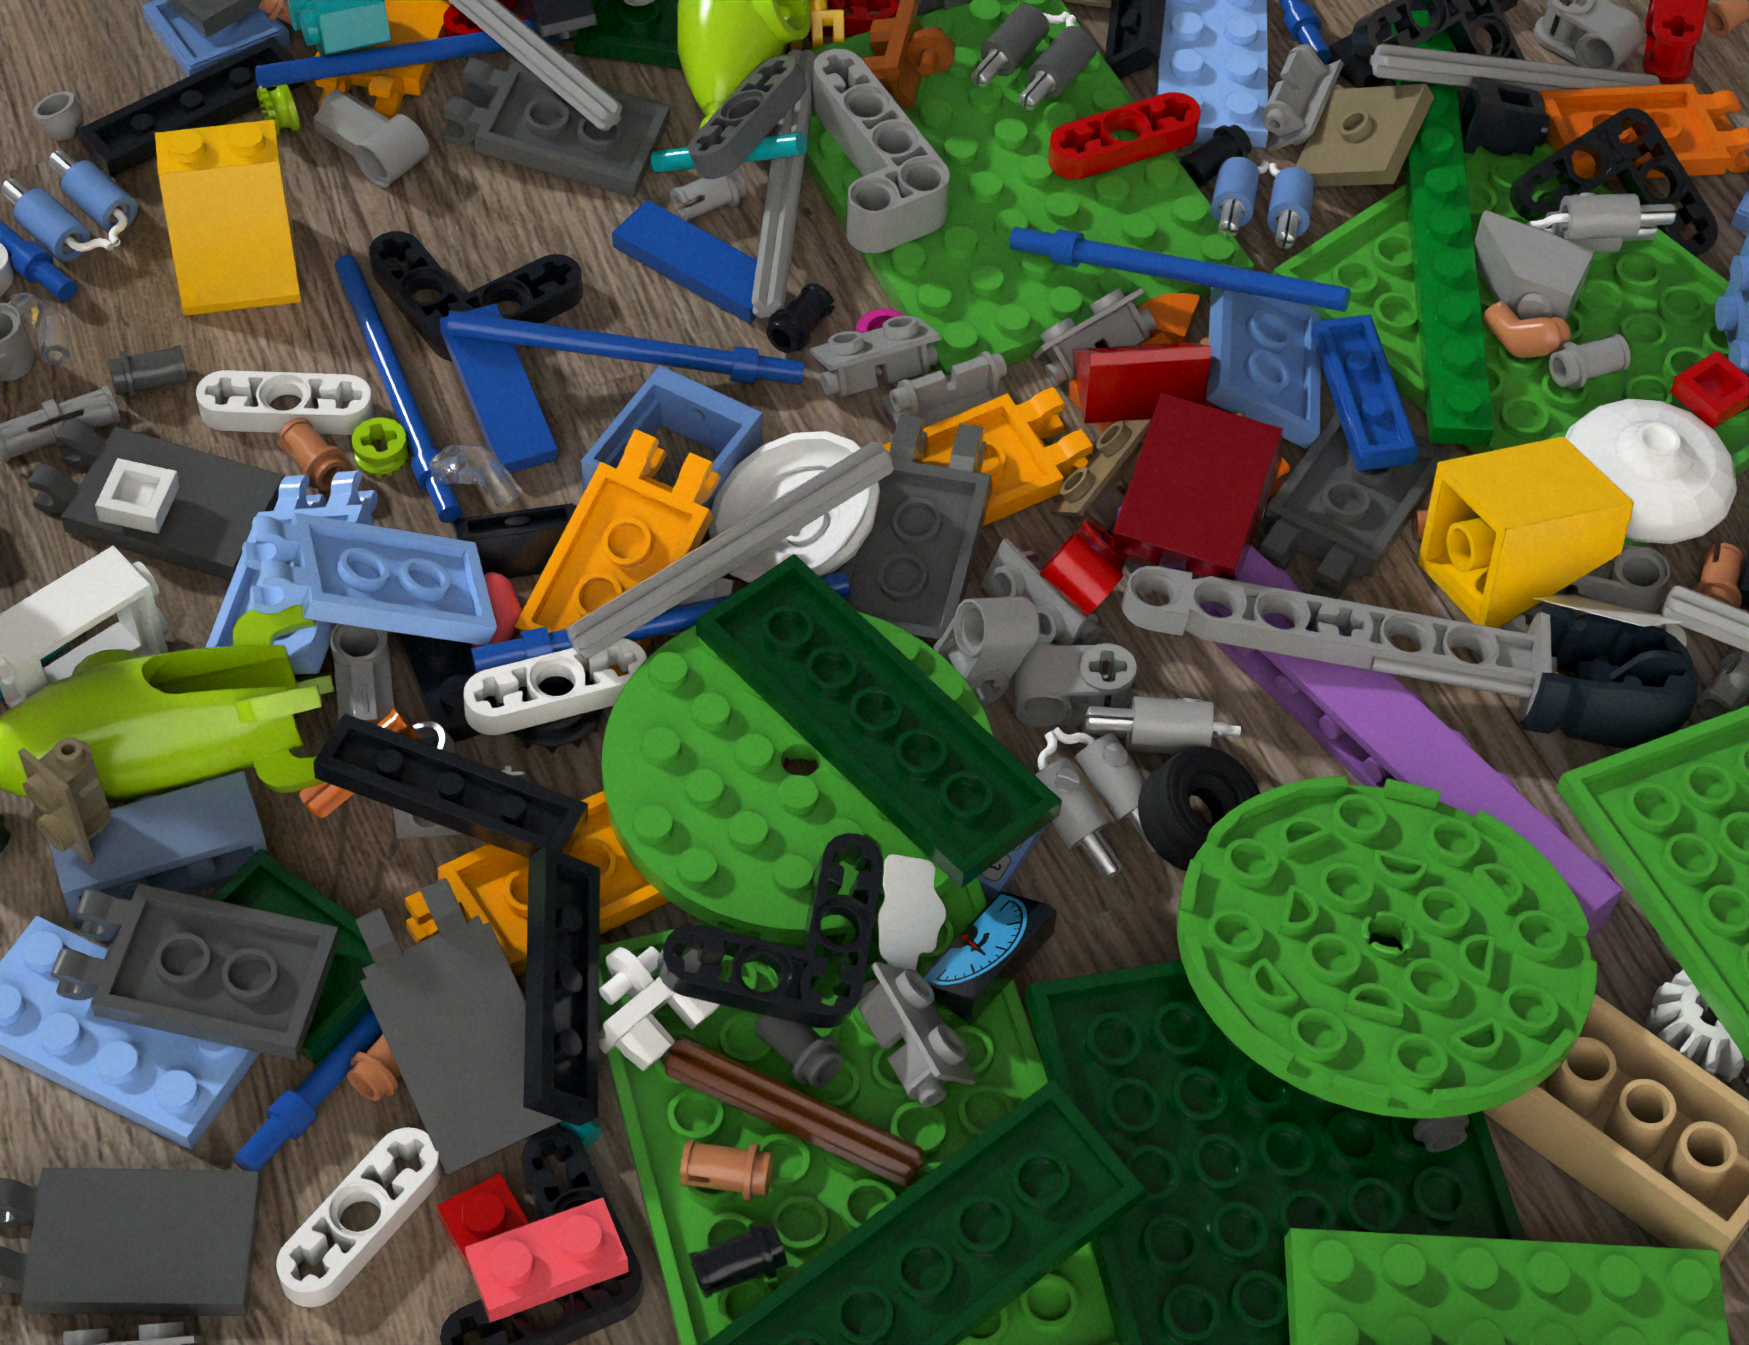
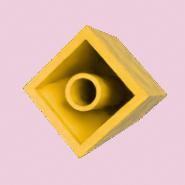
M275 120L155 133L158 176L184 316L301 302L293 223Z
M1564 436L1440 461L1437 463L1417 564L1474 624L1499 628L1542 602L1541 600L1533 599L1534 597L1552 596L1620 555L1631 520L1634 501Z

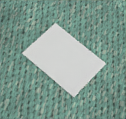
M1574 594L1533 598L1642 627L1681 623L1673 619Z

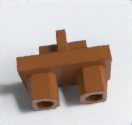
M900 0L895 18L873 20L869 34L870 44L875 56L862 58L888 93H892L894 100L901 109L914 108L922 76H931L933 73L945 71L951 66L955 56V44L950 37L944 34L940 27L931 26L928 29L921 27L916 17L919 7L917 0Z

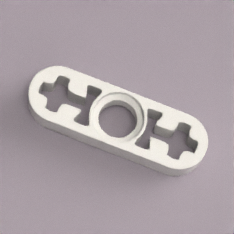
M222 370L204 377L196 389L197 402L203 422L210 428L219 431L279 433L281 428L290 420L305 418L309 420L319 434L351 435L355 428L363 421L374 418L371 389L368 383L362 378L350 374ZM282 395H294L301 399V402L290 410H276L269 406L275 398ZM224 397H229L227 404H222ZM253 397L257 398L258 406L254 407ZM313 399H317L319 408L314 409ZM343 401H350L348 408L341 409Z
M622 638L589 659H583L574 648L480 671L474 674L464 687L465 718L474 730L482 734L501 735L614 706L625 684L647 659L646 653L636 642ZM619 665L620 669L623 672H628V674L617 676L616 672L613 669H608V667ZM585 671H589V682L593 681V685H585ZM560 676L570 680L574 687L567 694L551 696L542 692L538 685L546 678ZM520 687H527V702H523V693L519 691ZM495 696L499 703H503V706L492 708L488 701H484V698Z
M410 1127L400 1128L388 1133L284 1244L278 1254L276 1268L282 1289L289 1300L299 1306L310 1308L323 1306L334 1300L436 1188L441 1178L442 1168L439 1152L435 1151L428 1133ZM418 1154L422 1169L415 1172L413 1169L406 1168L396 1177L397 1171L394 1160L400 1156L402 1159L410 1161ZM390 1183L392 1184L395 1200H391L385 1190ZM356 1202H370L381 1210L376 1224L364 1231H351L340 1223L343 1211ZM325 1233H330L336 1243L330 1250ZM340 1248L347 1251V1253H343ZM323 1258L326 1274L320 1279L315 1275L309 1274L300 1281L301 1277L297 1265L302 1261L315 1265Z

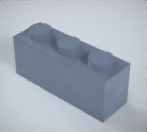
M244 771L224 777L207 779L196 785L161 795L142 796L130 804L110 809V822L101 833L89 841L95 859L90 865L70 848L60 852L49 843L62 894L75 928L81 927L84 923L83 919L76 918L75 916L84 890L100 891L129 901L132 900L138 883L184 894H193L223 885L259 849L269 855Z

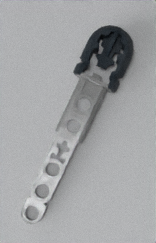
M1145 566L1136 569L1129 577L1121 603L1123 613L1130 622L1151 631L1183 636L1184 630L1201 640L1519 697L1520 724L1524 730L1549 734L1560 727L1568 738L1614 747L1633 748L1678 731L1691 717L1698 688V675L1688 650L1675 636L1656 626L1642 627L1595 614H1585L1576 620L1569 610L1550 606H1542L1538 609L1526 634L1214 576L1192 580V572L1159 566ZM1143 590H1153L1165 596L1169 603L1163 606H1152L1142 601L1137 593ZM1207 601L1223 604L1232 615L1225 618L1211 616L1201 608L1200 604ZM1268 613L1285 615L1293 622L1295 627L1290 629L1273 627L1267 623L1263 615ZM1309 622L1314 623L1312 631L1307 630ZM1339 629L1344 630L1345 636L1339 634ZM1404 636L1416 642L1420 651H1402L1391 643L1389 637ZM1456 647L1472 649L1479 654L1483 662L1478 664L1464 662L1453 653L1452 649ZM1557 669L1571 671L1575 673V678L1557 674Z

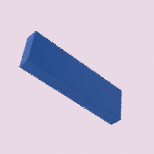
M646 200L612 232L613 247L750 324L757 318L752 311L753 304L751 302L757 264L756 259L649 200Z
M497 303L465 311V313L503 318ZM448 316L440 318V332L499 476L556 461L558 448L514 344L446 334Z
M1371 314L1314 321L1311 336L1357 471L1416 464L1419 449Z

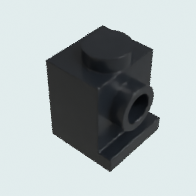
M1475 77L1460 115L1464 153L1473 155L1477 145H1482L1486 150L1497 155L1509 156L1516 152L1532 156L1535 146L1541 147L1544 144L1550 126V116L1545 112L1539 91Z

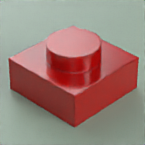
M1716 350L1675 376L1670 393L1714 429L1749 406V377Z
M501 1173L436 1206L439 1220L470 1275H472L466 1258V1246L530 1224Z

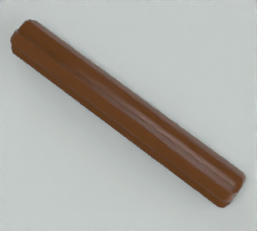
M686 1037L678 1038L668 1051L664 1062L665 1072L668 1076L903 1187H910L918 1178L923 1168L925 1151L921 1147Z

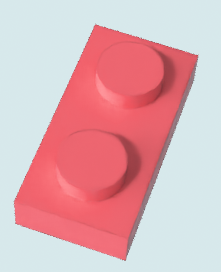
M603 1197L465 1247L466 1258L490 1323L629 1272L628 1258Z

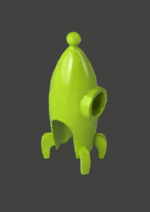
M678 0L679 59L686 82L698 106L707 115L702 120L700 129L759 64L770 58L784 55L788 44L802 40L808 35L811 27L809 0Z
M301 605L291 606L275 614H263L253 609L243 614L237 620L233 628L234 646L194 648L147 656L124 649H109L85 657L75 666L70 677L47 685L0 716V791L29 798L23 788V783L28 779L18 751L25 748L39 760L52 750L60 740L65 738H75L85 742L90 747L99 775L95 779L101 783L107 803L130 802L146 795H161L196 785L207 779L224 777L255 767L261 782L270 790L279 793H292L325 783L315 778L313 762L316 757L297 758L292 755L293 751L305 747L294 714L322 707V695L336 693L332 672L296 678L285 646L273 645L279 636L316 626L315 620L304 619Z

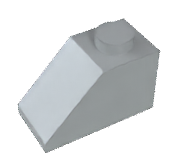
M1487 210L1481 216L1474 241L1476 268L1496 302L1504 301L1520 320L1539 317H1559L1567 322L1583 290L1595 250Z

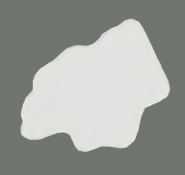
M890 854L885 859L883 875L885 898L878 913L879 951L881 956L887 961V965L903 969L909 968L916 971L919 955L922 952L932 953L936 948L938 932L945 921L946 910L934 889L935 866L929 860Z

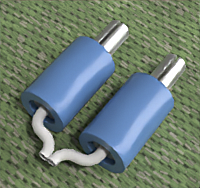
M58 150L56 154L53 153L50 156L49 165L63 177L61 181L63 193L109 233V241L102 238L91 240L88 228L46 190L34 188L29 191L15 178H10L3 183L1 191L15 205L13 214L16 222L61 262L75 260L84 251L97 247H103L108 251L112 250L114 246L117 247L121 242L117 237L118 234L133 222L138 211V204L135 199L97 165L89 160H82L76 163L62 150Z
M1232 157L1225 160L1218 170L1211 204V213L1214 219L1220 220L1219 233L1225 237L1227 228H1230L1228 238H1232L1237 235L1239 227L1244 226L1251 220L1260 174L1267 172L1269 169L1270 174L1275 179L1271 192L1267 224L1276 235V245L1282 248L1283 240L1286 239L1285 249L1291 248L1295 243V238L1304 234L1310 224L1315 192V181L1312 175L1299 167H1289L1280 171L1275 163L1269 164L1266 161L1262 162L1261 166H1257L1245 157Z

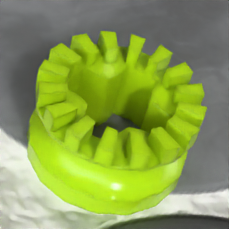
M288 85L277 86L273 91H268L266 88H257L259 106L265 107V109H261V114L267 113L268 115L263 120H275L277 136L280 135V130L285 127L290 128L292 132L300 129L298 113Z
M377 417L363 421L355 428L352 434V448L354 450L355 464L357 467L359 466V471L362 473L366 471L367 476L370 477L376 474L377 478H382V474H387V477H390L393 471L398 474L401 471V466H406V459L409 460L408 446L406 443V432L401 424L393 419ZM377 440H381L382 444H386L388 450L376 452L372 442L376 445L378 444Z

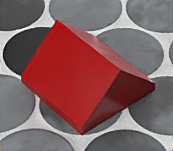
M1193 342L1072 349L1073 367L1084 424L1152 419L1161 392L1204 405L1211 362V346Z

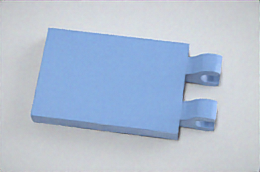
M359 470L337 472L332 479L331 493L326 505V498L323 494L306 495V489L310 482L307 474L286 476L280 483L278 501L274 511L258 512L256 517L269 516L282 523L291 524L294 514L301 513L373 525L375 519L371 514L377 506L378 494L375 490L358 491V486L362 479V473ZM252 527L247 542L254 544L267 543L255 540ZM243 552L205 648L234 646L233 628L237 620L246 612L253 610L250 597L251 586L273 587L263 584L260 570L251 569L245 565ZM293 561L285 562L289 566L294 567ZM315 620L316 626L279 636L273 645L285 646L294 674L319 673L330 644V633L336 623Z
M295 513L291 524L282 523L269 516L254 517L252 521L254 538L256 541L267 543L254 544L244 542L242 546L245 565L251 569L260 570L263 584L273 586L269 588L251 586L252 608L259 613L275 614L291 606L301 605L304 619L478 645H489L497 629L476 542ZM293 561L294 567L289 566L285 562Z

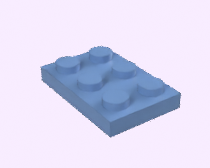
M1211 287L1208 346H1211V362L1206 400L1226 412L1234 414L1242 412L1246 414V418L1283 428L1282 438L1307 449L1320 436L1321 363L1311 336L1314 321H1321V316L1318 312L1305 304Z

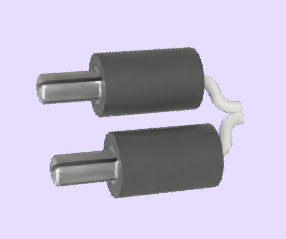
M1021 4L982 45L980 54L983 61L971 73V80L975 86L985 88L996 75L1010 76L1048 35L1050 30L1049 23L1060 24L1066 21V28L1029 67L1027 72L1030 84L1019 95L1018 102L1022 108L1033 110L1044 97L1050 99L1057 98L1068 88L1095 57L1097 52L1096 43L1087 31L1074 25L1076 21L1074 15L1063 12L1061 15L1053 16L1042 13L1041 10L1033 5Z

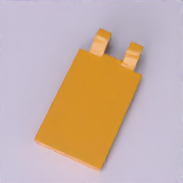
M384 0L391 41L345 52L444 38L443 16L445 11L453 4L448 0ZM317 51L315 57L322 55L319 53V51ZM435 62L315 80V86L324 87L318 106L320 108L322 99L335 89L343 94L349 92L351 85L368 87L369 95L377 96L373 109L391 119L398 114L404 94L422 95Z
M1050 387L1019 405H1015L1007 393L925 427L923 431L927 432L928 439L922 463L949 468L951 452L959 423L984 428L983 441L986 442L987 448L981 473L990 474L993 485L983 523L984 527L1059 495L1064 480L1079 468L1087 465L1089 461L1085 456L1093 453V444L1081 428L1064 436L1057 443L1045 446L1042 439L1052 438L1064 433V424L1057 414L1065 410V403L1056 389ZM892 442L883 445L889 453Z
M634 429L617 469L603 462L599 463L514 627L519 632L545 626L548 632L567 629L574 622L698 548L714 519L710 509L701 506L712 496L721 479L719 473L712 471L713 463L689 452L675 486L666 485L653 479L667 456L666 451L657 447L659 441L656 437ZM653 637L635 640L634 642L646 651ZM619 665L608 667V669H613L617 676L628 674V672H623Z
M604 790L582 800L588 803V820L568 854L600 868L599 936L670 902L645 880L621 848L609 821V810ZM486 844L439 866L438 881L444 878L447 879L466 921L479 915L483 925L490 922L515 977L526 972L529 858L492 844ZM421 891L406 897L405 906L412 915L411 918L406 920V929L416 944L439 934L440 932Z

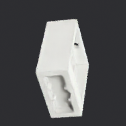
M113 545L0 614V689L5 703L10 709L47 685L70 677L76 665L85 657L96 652L109 649H124L139 653L142 656L168 652L164 635L170 631L169 625L154 600V597L159 594V588L154 577L140 561L131 564ZM117 612L119 619L117 623L46 667H42L40 659Z

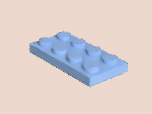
M1166 0L1160 59L1157 60L1156 96L1168 92H1179L1191 96L1198 102L1201 115L1197 137L1192 143L1204 144L1213 138V132L1216 128L1222 125L1229 127L1234 124L1246 132L1252 147H1266L1268 129L1264 125L1262 111L1268 102L1267 0Z
M36 915L0 961V1055L192 1150L257 1059L260 1052L98 1017L94 1015L91 1005L93 997L87 1000H72L58 995L56 989L60 979L52 978L51 971L60 949L78 951L99 959L105 958L107 949Z

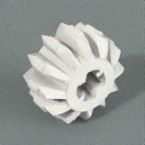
M1684 970L1674 976L1672 983L1665 982L1663 986L1657 989L1652 999L1653 1007L1646 1019V1029L1711 1075L1714 1076L1716 1073L1728 1083L1739 1076L1743 1067H1749L1747 1059Z

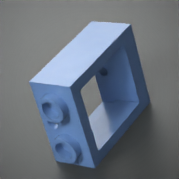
M659 365L582 458L583 494L600 462L617 469L634 429L653 436L659 427L663 426L720 453L713 462L714 467L712 471L719 473L721 479L712 496L701 505L711 511L716 493L733 468L763 445V413Z

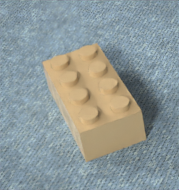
M1597 994L1594 995L1592 1007L1578 1041L1568 1057L1554 1073L1537 1087L1520 1097L1483 1111L1484 1114L1669 1248L1718 1250L1720 1264L1749 1227V1101Z

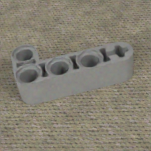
M835 48L819 54L814 61L813 111L863 176L855 180L848 188L846 237L849 244L856 250L864 253L876 254L941 228L947 220L950 178L947 165L856 53L846 49Z

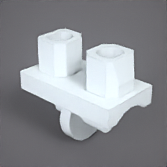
M650 946L638 957L627 949L619 947L606 957V965L613 978L599 988V993L610 1005H613L625 994L632 998V1000L604 1022V1028L599 1031V1048L606 1055L616 1046L625 1057L644 1072L675 1044V1040L653 1016L654 1013L668 1003L692 1031L715 1012L720 1004L677 994L662 982L660 976L654 980L650 973L658 967L657 960L660 955L659 951L654 947ZM692 949L682 957L685 962L684 970L690 973H697L698 968L702 964L698 961V950Z

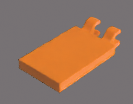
M1693 84L1539 91L1545 112L1550 116L1547 138L1554 153L1619 111L1627 108H1638L1646 112L1654 120L1688 176L1724 175L1726 169L1736 174L1749 171V158L1745 150L1749 149V127H1740L1733 130L1725 114L1741 111L1742 106L1733 91L1721 90L1713 94L1699 95ZM1630 128L1623 131L1618 137L1622 144L1626 145L1637 138V135ZM1576 150L1573 152L1571 157L1573 171L1583 179H1592L1596 172L1594 158L1585 151ZM1648 152L1635 160L1633 164L1637 168L1652 159V156ZM1650 170L1646 179L1666 178V176L1658 170ZM1615 175V176L1611 177V178L1608 179V180H1619V179H1618L1617 175Z

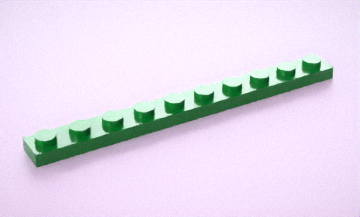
M1411 10L1415 22L1421 27L1426 28L1429 23L1428 11ZM1391 24L1392 35L1398 33L1394 24ZM1446 29L1415 46L1417 48L1453 52L1452 40ZM1396 80V85L1427 84L1434 95L1431 106L1404 161L1429 443L1489 446L1494 427L1457 87Z

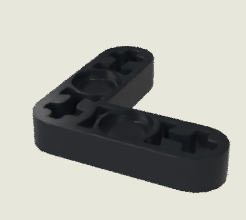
M1392 0L1358 20L1352 31L1354 49L1359 57L1367 63H1370L1371 55H1374L1376 47L1380 45L1376 40L1375 34L1380 29L1394 24L1398 33L1383 40L1381 44L1415 47L1446 29L1457 52L1525 60L1496 0H1418L1425 5L1429 13V23L1426 28L1418 25L1413 19L1411 13L1413 0ZM1475 10L1477 17L1467 20L1465 15ZM1477 27H1482L1491 36L1492 50L1490 54L1482 52L1476 44L1475 32Z
M1627 108L1619 111L1519 175L1513 181L1510 189V202L1516 213L1528 221H1538L1545 219L1547 212L1559 211L1561 200L1564 196L1588 193L1617 175L1627 193H1635L1638 196L1640 205H1674L1679 201L1681 202L1683 207L1674 212L1676 213L1674 223L1671 225H1657V228L1695 257L1708 251L1715 244L1718 236V225L1714 215L1654 120L1646 112L1638 108ZM1632 128L1637 138L1631 143L1623 145L1618 136L1623 131ZM1574 151H1585L1594 158L1596 172L1592 179H1583L1573 171L1571 157ZM1649 152L1652 159L1636 168L1633 162ZM1650 170H1658L1668 178L1670 192L1666 199L1654 197L1648 191L1646 176ZM1556 176L1562 186L1547 194L1542 200L1534 202L1529 193L1535 187L1544 184ZM1692 223L1697 233L1691 239L1684 241L1679 232L1686 225Z
M390 231L375 238L369 247L371 271L375 281L434 353L442 359L452 361L440 332V318L449 316V310L465 312L501 301L511 300L518 302L522 307L515 313L501 314L503 318L542 324L575 307L580 302L583 294L582 272L578 262L562 254H551L541 257L467 294H463L413 235L402 231ZM398 261H406L408 270L406 274L403 273V267ZM422 289H433L441 293L439 298L428 303H421L411 298L415 292Z
M852 833L836 836L827 844L815 870L801 949L702 925L687 924L676 928L669 934L661 950L657 966L662 982L671 991L694 999L817 1028H833L842 1025L851 1016L862 994L883 871V858L878 847L870 839ZM843 857L855 859V870L859 871L850 888L849 896L838 895L844 876V867L839 865ZM830 915H840L847 918L856 930V940L847 945H837L829 941L821 930V920ZM686 948L698 950V961L702 964L698 968L697 973H690L684 970L685 962L681 957ZM724 956H732L734 959L727 971L726 982L717 980L722 970L720 964ZM752 961H761L768 964L778 977V986L768 992H757L750 989L744 983L741 976V967ZM828 964L840 965L834 978L833 993L838 998L833 1006L821 1003L822 993L817 990L827 972Z
M553 1128L540 1131L532 1136L523 1147L521 1156L525 1185L541 1219L596 1199L604 1198L628 1258L629 1272L613 1277L615 1281L622 1280L623 1293L611 1297L605 1288L599 1289V1283L556 1298L554 1300L564 1309L563 1316L556 1325L544 1330L528 1326L522 1319L523 1311L510 1315L513 1334L517 1338V1341L513 1343H508L506 1329L502 1331L501 1319L490 1323L482 1299L461 1307L447 1318L440 1334L441 1345H464L463 1335L473 1330L476 1331L481 1339L487 1338L485 1340L486 1345H567L626 1319L640 1305L643 1296V1277L640 1264L584 1146L575 1135L566 1130ZM554 1154L559 1162H565L567 1183L570 1189L561 1195L559 1194V1186L552 1171L549 1168L543 1169V1158L548 1155Z

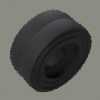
M1193 747L1179 752L1149 775L1139 794V819L1144 834L1155 851L1171 865L1187 871L1190 860L1195 858L1199 849L1206 842L1210 829L1228 812L1246 800L1259 795L1260 791L1245 767L1229 754L1211 747ZM1191 795L1199 797L1208 806L1213 818L1211 825L1203 823L1195 815L1190 806Z

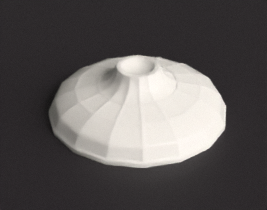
M1625 399L1601 405L1570 426L1565 436L1569 442L1634 501L1632 516L1625 538L1635 542L1674 544L1703 536L1726 518L1737 493L1732 457L1716 431L1691 412L1662 401Z
M828 431L792 433L760 446L733 468L716 493L711 509L714 519L708 529L710 540L861 448L854 441ZM878 482L729 573L732 577L751 583L795 554L818 576L832 574L856 555L873 529L880 495Z

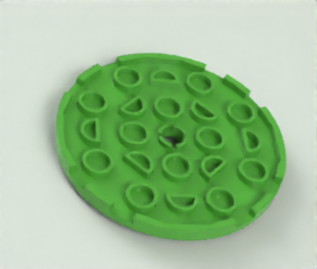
M858 612L993 736L986 713L975 693L961 674L942 655L906 630L885 620ZM696 625L673 637L653 652L638 667L622 689L606 725L602 746V784L609 810V821L621 848L632 865L667 900L688 914L718 928L724 922L738 928L759 932L761 940L802 944L816 866L827 844L834 837L845 833L859 834L870 839L878 847L883 858V871L872 934L879 932L878 913L885 898L883 875L884 862L888 855L896 854L931 861L935 866L934 889L939 898L954 886L955 882L696 635ZM786 757L789 760L805 759L810 762L815 759L817 770L808 776L792 775L784 769L783 765ZM843 857L839 864L844 867V876L838 895L849 896L850 888L859 874V871L855 870V859L850 857ZM830 915L821 920V930L824 936L856 931L853 924L847 918L840 915Z
M1332 776L1292 782L1267 790L1246 800L1228 812L1210 829L1206 842L1199 849L1195 858L1190 860L1177 910V940L1181 961L1197 998L1214 1023L1252 1060L1298 1089L1328 1102L1383 1116L1445 1118L1468 1115L1510 1102L1537 1087L1564 1062L1578 1041L1594 1000L1597 985V961H1593L1591 958V951L1586 938L1590 928L1588 920L1578 899L1565 879L1530 842L1483 810H1480L1474 817L1462 810L1439 802L1442 792L1412 783L1386 779L1384 788L1348 785L1346 776ZM1376 933L1383 937H1395L1401 943L1402 951L1398 947L1384 946L1376 941L1370 945V934Z

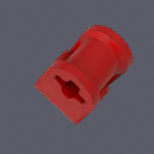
M1650 0L1645 23V33L1647 35L1642 64L1646 74L1659 77L1660 82L1664 84H1676L1689 78L1693 67L1695 44L1699 42L1702 35L1709 0Z
M1086 520L1080 526L1078 532H1075L1052 556L1039 575L1084 615L1088 616L1103 602L1124 575L1122 570L1126 559L1122 557L1123 551L1115 548L1114 537L1095 522Z

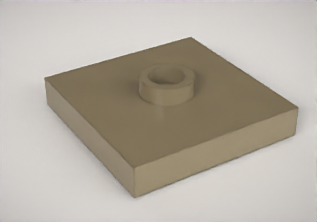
M1427 84L1333 89L1313 135L1309 137L1295 167L1310 173L1315 181V187L1394 184L1431 106L1434 95Z

